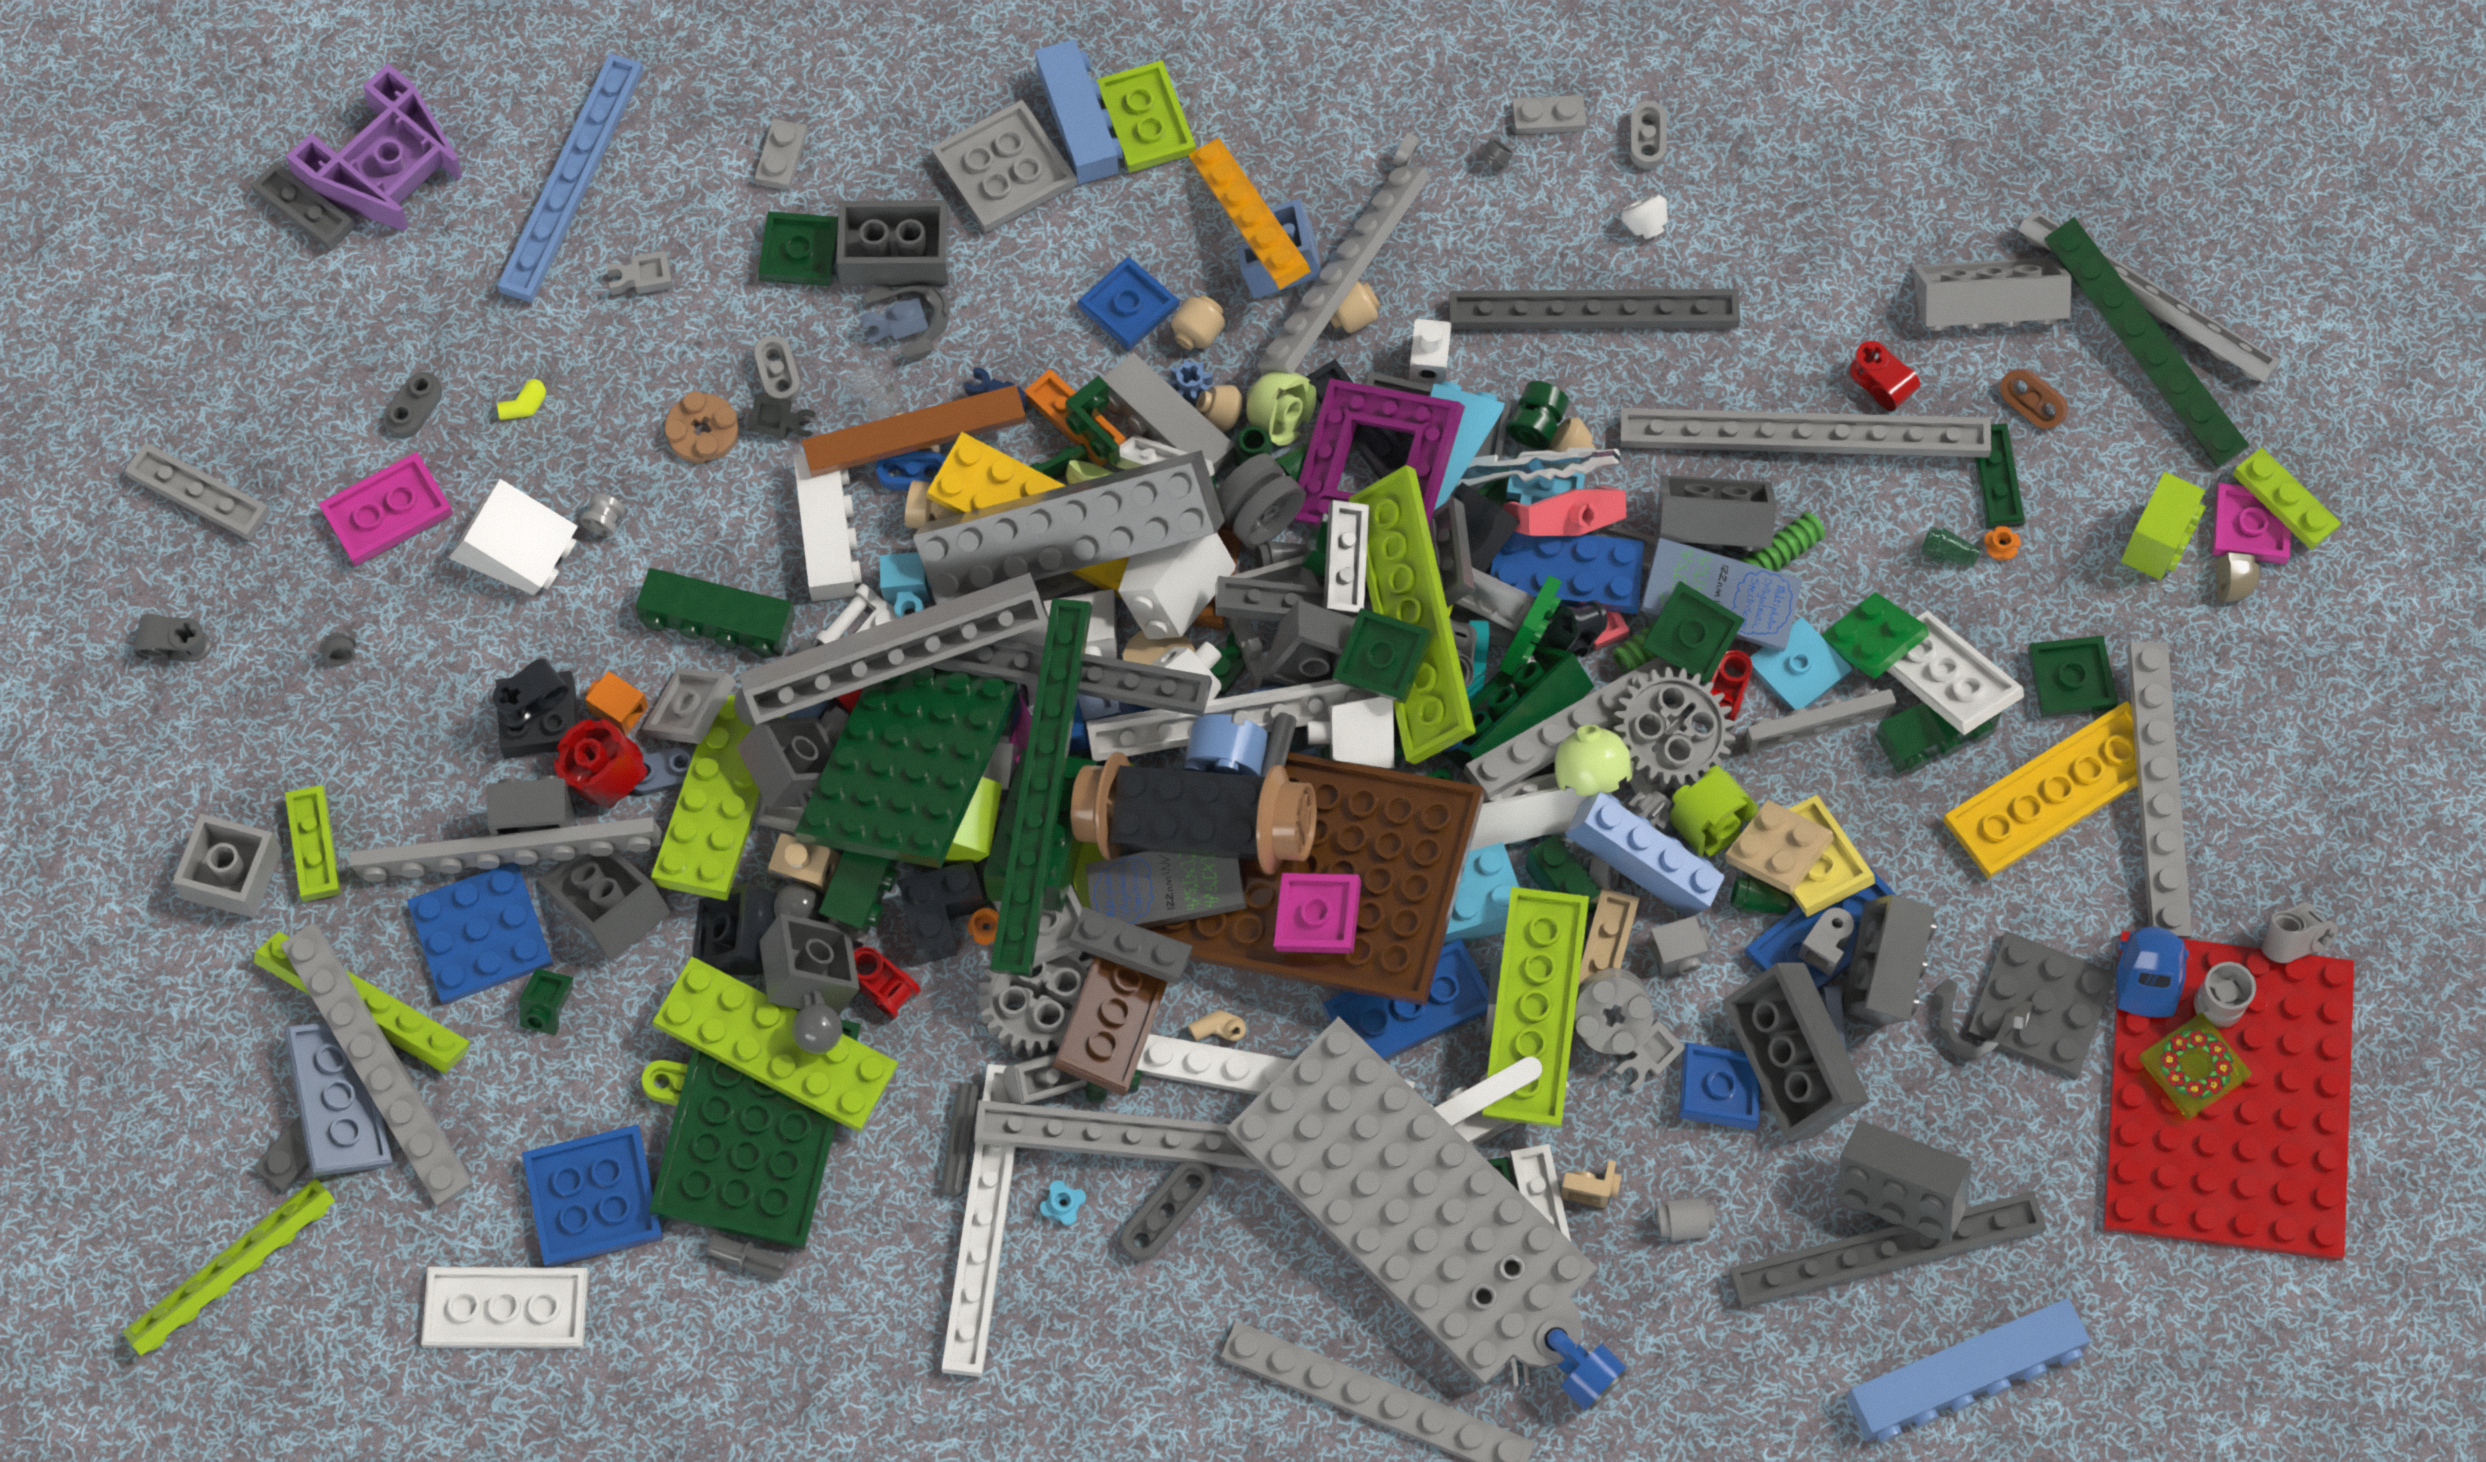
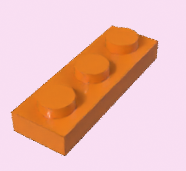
M1051 369L1047 370L1024 390L1027 401L1076 446L1082 443L1085 445L1088 457L1095 464L1101 467L1108 461L1106 458L1104 460L1098 458L1092 451L1089 441L1082 434L1076 435L1068 427L1065 421V401L1076 392ZM1102 415L1092 418L1119 446L1126 441V437Z

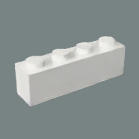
M805 454L793 455L808 585L812 602L854 597V592L856 591L855 584L862 583L860 563L859 561L852 562L851 555L852 550H858L856 530L855 528H848L847 522L848 517H854L851 495L844 496L843 485L850 484L848 468L811 477Z
M1555 773L1521 780L1488 800L1483 801L1470 851L1503 842L1504 845L1509 843L1522 844L1530 838L1543 835H1561L1568 829L1579 805L1594 795H1576L1575 788L1566 785V792L1561 790L1556 783Z

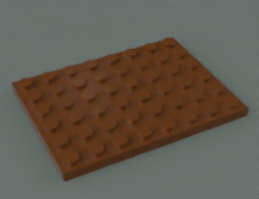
M1288 752L1284 768L1288 774L1289 781L1310 783L1316 795V830L1308 858L1305 861L1283 860L1279 869L1274 874H1266L1257 860L1240 859L1247 908L1147 928L1149 931L1193 946L1189 959L1192 961L1426 1006L1486 794L1484 787ZM1282 873L1359 875L1361 888L1353 953L1276 951L1273 945Z

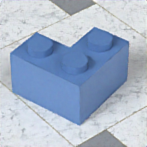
M1300 198L1269 208L1311 270L1310 273L1281 290L1318 279L1321 268L1313 227ZM1247 242L1236 245L1240 269L1253 298L1256 299L1281 291Z

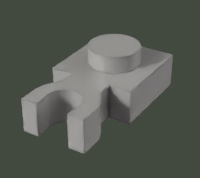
M666 251L631 256L632 265L625 266L619 263L606 265L609 278L615 276L622 277L619 281L609 282L612 295L624 293L631 287L636 288L637 295L673 289Z
M1654 1020L1646 1039L1633 1049L1634 1055L1631 1059L1619 1062L1612 1070L1616 1075H1621L1626 1068H1632L1635 1072V1077L1627 1086L1632 1091H1636L1643 1084L1648 1070L1654 1075H1659L1685 1047L1659 1020Z

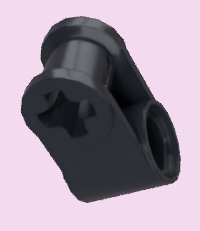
M1598 600L1588 601L1584 606L1573 608L1572 606L1563 607L1559 610L1553 621L1548 624L1544 634L1551 647L1572 652L1575 656L1580 655L1582 658L1589 653L1590 647L1601 633L1605 631L1608 622L1606 610Z
M537 659L527 665L521 672L495 688L493 702L497 708L498 718L505 727L520 728L547 709L563 701L569 692V687L546 659ZM518 711L521 712V717L518 716Z

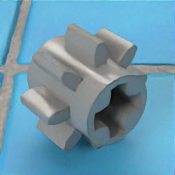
M1653 790L1645 796L1639 791L1628 803L1630 807L1628 810L1631 813L1646 818L1651 822L1652 827L1665 834L1671 828L1670 814L1674 806L1662 793Z

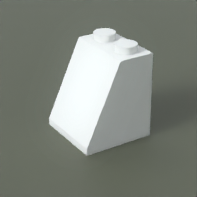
M500 479L483 499L450 554L449 559L535 595L542 587L548 590L559 572L553 567L559 557L566 559L577 540L573 539L572 535L577 526Z
M1216 532L1213 535L1129 556L1118 592L1147 639L1181 637L1214 597L1218 576H1231L1236 564Z

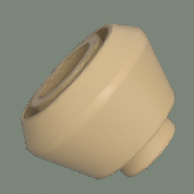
M1234 385L1211 386L1207 391L1200 393L1196 409L1218 430L1224 433L1231 430L1239 418L1242 408V395Z
M1579 417L1567 418L1558 426L1547 451L1566 452L1568 448L1594 447V444H1592L1593 436Z

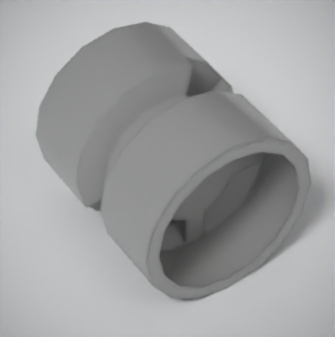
M2222 962L2212 967L2194 996L2193 1004L2199 1018L2209 1026L2217 1028L2230 1027L2237 1023L2255 996L2256 984L2254 977L2247 968L2234 962Z

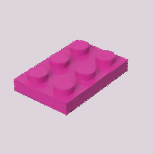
M418 452L319 503L322 513L354 566L369 560L454 514Z

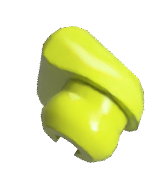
M537 379L528 380L516 400L497 402L499 419L507 420L534 415L546 396V389L543 383Z

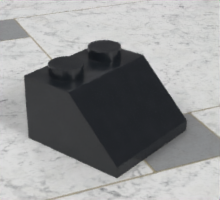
M744 883L731 888L727 901L712 897L699 899L692 957L725 974L754 976L764 973L759 941L776 919L774 900L777 894L753 884Z

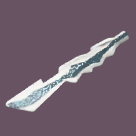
M1594 447L1568 448L1566 452L1549 450L1521 452L1517 459L1497 461V455L1474 457L1457 485L1459 486L1463 482L1469 487H1474L1517 474L1524 482H1528L1538 476L1548 480L1555 476L1567 478L1576 472L1587 474L1599 466L1617 464L1620 461V453L1618 449L1597 450Z

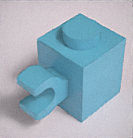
M918 552L880 555L881 592L884 600L890 605H894L897 619L903 617L906 609L913 608L918 612L924 610L922 603L930 602L931 587Z

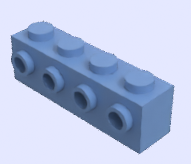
M1075 39L1035 50L1036 70L1071 168L1077 177V184L1080 185L1119 174L1118 159L1123 158L1122 149L1118 138L1112 139L1109 130L1112 129L1111 119L1106 108L1101 110L1098 103L1101 100V93L1096 79L1090 81L1087 73L1091 71V66L1086 51H1079Z
M1598 792L1579 805L1564 834L1687 918L1711 906L1725 875L1714 869L1711 862L1704 858L1696 857L1683 848L1680 841L1673 837L1665 836L1652 827L1649 820L1642 816L1634 815L1621 806L1618 799L1602 792Z

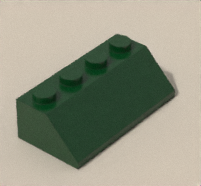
M1530 641L1536 647L1526 665L1518 663L1512 675L1500 670L1469 700L1476 733L1463 739V742L1457 749L1442 753L1463 771L1467 763L1585 698L1595 686L1574 653Z

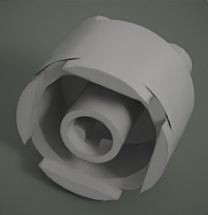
M1608 968L1594 974L1592 973L1578 986L1574 1017L1575 1026L1582 1040L1594 1050L1605 1054H1628L1646 1039L1651 1030L1653 1009L1649 993L1642 981L1627 970ZM1614 1005H1619V1015L1614 1014L1612 1017L1606 1015L1605 1008L1612 1009Z

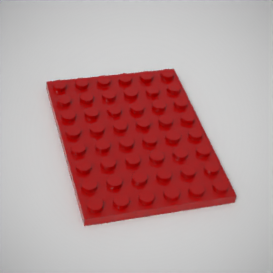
M2121 931L2119 941H2127L2131 932ZM2182 939L2185 950H2188L2189 954L2186 959L2183 991L2174 1016L2145 1017L2118 1009L2115 1002L2103 1230L2342 1261L2345 1258L2354 960L2306 955L2289 963H2280L2266 957L2261 948ZM2118 949V961L2123 950ZM2222 962L2238 963L2247 968L2254 977L2256 984L2255 996L2237 1023L2225 1028L2209 1026L2199 1018L2193 1004L2195 993L2212 967ZM2188 1029H2193L2192 1032L2200 1029L2203 1034L2210 1033L2216 1036L2228 1048L2227 1052L2230 1053L2233 1059V1063H2230L2234 1070L2229 1073L2230 1081L2223 1087V1090L2219 1091L2216 1095L2212 1094L2208 1098L2200 1099L2201 1096L2193 1099L2190 1094L2179 1093L2174 1086L2170 1085V1082H2167L2166 1076L2160 1068V1064L2163 1065L2160 1057L2164 1055V1045L2170 1041L2171 1037H2175L2174 1035L2177 1033L2181 1034ZM2199 1045L2195 1046L2197 1048H2187L2184 1054L2177 1059L2178 1064L2180 1062L2181 1072L2188 1075L2194 1082L2197 1081L2196 1079H2207L2210 1072L2216 1068L2215 1064L2213 1065L2212 1056L2206 1053ZM2171 1066V1067H2169L2168 1069H2169V1070H2171V1069L2174 1070L2175 1067H2172V1066Z

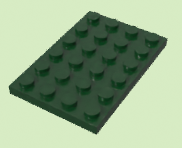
M924 666L864 687L794 831L797 842L941 868L1022 691L1021 685L1018 682L1004 681L1000 678H985L969 675L965 672H952Z
M841 1020L842 1034L858 1041L861 1024ZM693 1047L649 1214L805 1250L837 1121Z

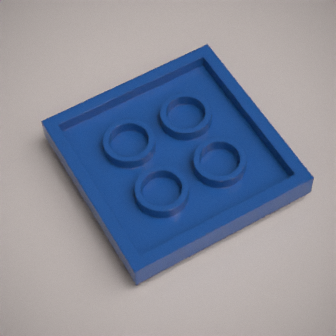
M515 862L407 900L442 1005L534 973L536 968L545 969L554 966L519 864Z
M639 1124L522 1152L543 1263L546 1268L663 1240L659 1217L649 1214L654 1191Z

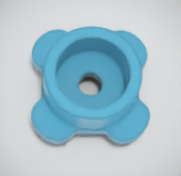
M1054 1181L1049 1186L1050 1194L1047 1200L1043 1201L1040 1205V1211L1045 1217L1052 1216L1066 1226L1072 1225L1077 1221L1079 1206L1086 1202V1194L1081 1189L1073 1190L1066 1187L1063 1181ZM1061 1200H1066L1067 1204L1065 1206H1061L1059 1202Z

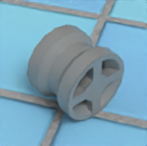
M593 493L589 500L590 508L582 514L580 523L590 532L608 538L613 537L617 529L615 523L617 519L623 517L626 510L625 506L609 495Z

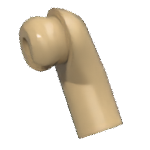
M1223 1010L1214 1011L1187 1024L1188 1030L1195 1042L1211 1034L1230 1041H1238L1245 1036L1247 1030L1243 1019Z

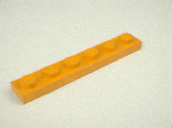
M1219 137L1188 155L1202 179L1279 290L1311 272L1304 257Z

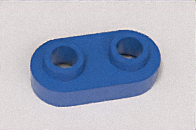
M912 451L881 459L876 463L877 478L880 484L887 489L909 491L913 480L932 483L935 477L929 478L926 476V473L930 470L939 472L946 457L937 452ZM894 469L902 471L897 477L889 475V472Z

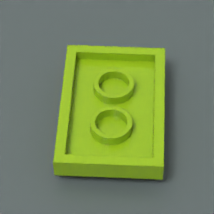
M1163 60L1096 79L1101 93V102L1104 109L1108 110L1115 138L1117 137L1119 140L1123 159L1129 173L1187 157L1190 153L1196 151V144Z

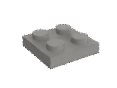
M677 668L642 730L651 738L701 744L703 738L709 733L711 725L721 707L726 703L736 680L727 672Z

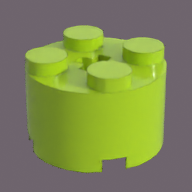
M1716 765L1711 767L1703 775L1702 779L1693 786L1684 785L1675 792L1672 797L1675 806L1670 814V823L1700 856L1703 857V853L1706 852L1710 857L1718 854L1736 841L1742 833L1739 828L1746 820L1748 823L1751 822L1758 813V805L1727 771Z

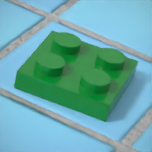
M1548 575L1498 669L1512 675L1518 663L1527 664L1536 647L1530 641L1532 640L1538 644L1549 622L1543 617L1546 616L1551 619L1561 601V598L1555 596L1562 581Z
M1874 592L1821 636L1843 659L1875 680L1927 638L1929 633L1926 624L1877 592Z

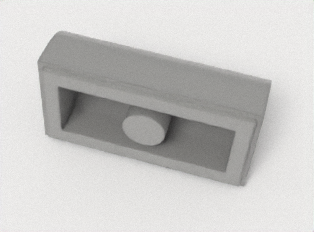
M1057 1053L1009 1065L1003 1072V1084L1006 1094L1015 1104H1025L1086 1087L1087 1081L1052 1067Z

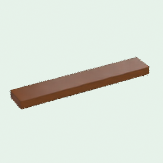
M1013 385L803 439L802 445L811 477L955 441L961 432L974 436L1025 423L1026 415L1017 386Z

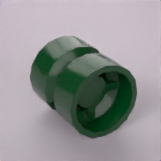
M1543 381L1528 382L1518 402L1519 407L1515 408L1506 427L1507 433L1516 442L1533 449L1545 450L1549 448L1558 429L1557 424L1561 422L1569 406V398L1562 390Z

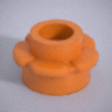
M1998 526L1994 531H1988L1984 537L1987 553L1992 558L2000 561L2014 558L2018 553L2017 548L2021 546L2018 534L2012 533L2011 529L2005 526ZM2003 540L2006 544L2000 545L1999 541Z
M982 908L972 915L968 921L967 929L968 933L974 936L973 938L976 943L988 945L992 941L995 942L999 918L998 912L991 908ZM985 924L990 925V929L984 930L983 926Z

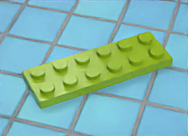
M729 694L726 703L721 707L714 719L709 733L703 738L701 744L697 743L651 875V882L654 886L726 901L728 899L762 797L736 748L752 727L745 725L736 715L734 708L735 695ZM788 714L780 716L779 718H788Z
M1511 887L1487 1079L1526 1057L1538 1059L1542 1065V1073L1535 1081L1484 1108L1482 1118L1561 1128L1589 896Z
M692 956L652 1021L653 1027L860 1134L893 1078L899 1062L842 1034L838 1044L829 1052L810 1054L803 1051L797 1046L792 1036V1022L799 1011L792 1007L768 1003L766 994Z

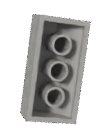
M2055 257L1912 266L1919 318L1926 327L1934 331L1950 330L1951 325H1965L1967 328L1981 329L1987 327V323H2001L2004 326L2015 327L2023 325V321L2037 320L2040 324H2056L2059 322V319L2070 318L2071 275Z

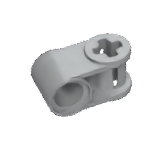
M2303 902L2296 907L2278 911L2272 915L2262 945V951L2266 957L2273 961L2289 963L2297 958L2327 949L2336 939L2339 928L2334 922L2325 921L2316 913L2315 906L2311 903Z

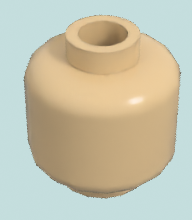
M1359 281L1356 282L1330 319L1335 329L1342 326L1347 333L1353 334L1377 320V309L1381 308V305L1367 282L1361 284Z
M1200 295L1198 298H1187L1171 320V327L1176 334L1174 337L1175 341L1190 351L1194 347L1198 349L1209 348L1225 325L1222 307L1205 295Z

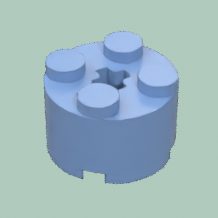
M1206 714L1203 717L1199 716L1191 728L1183 770L1260 777L1268 734L1259 725L1245 719L1243 726L1231 723L1232 716Z

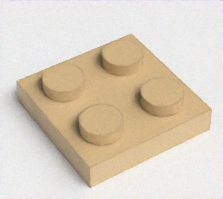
M1767 800L1725 853L1726 862L1791 895L1834 840L1833 831Z

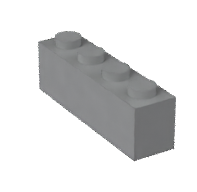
M1134 352L1102 378L1108 384V408L1113 412L1120 410L1128 418V424L1138 435L1142 436L1145 433L1156 443H1161L1187 453L1202 450L1204 458L1212 461L1215 472L1213 474L1214 478L1235 462V444Z

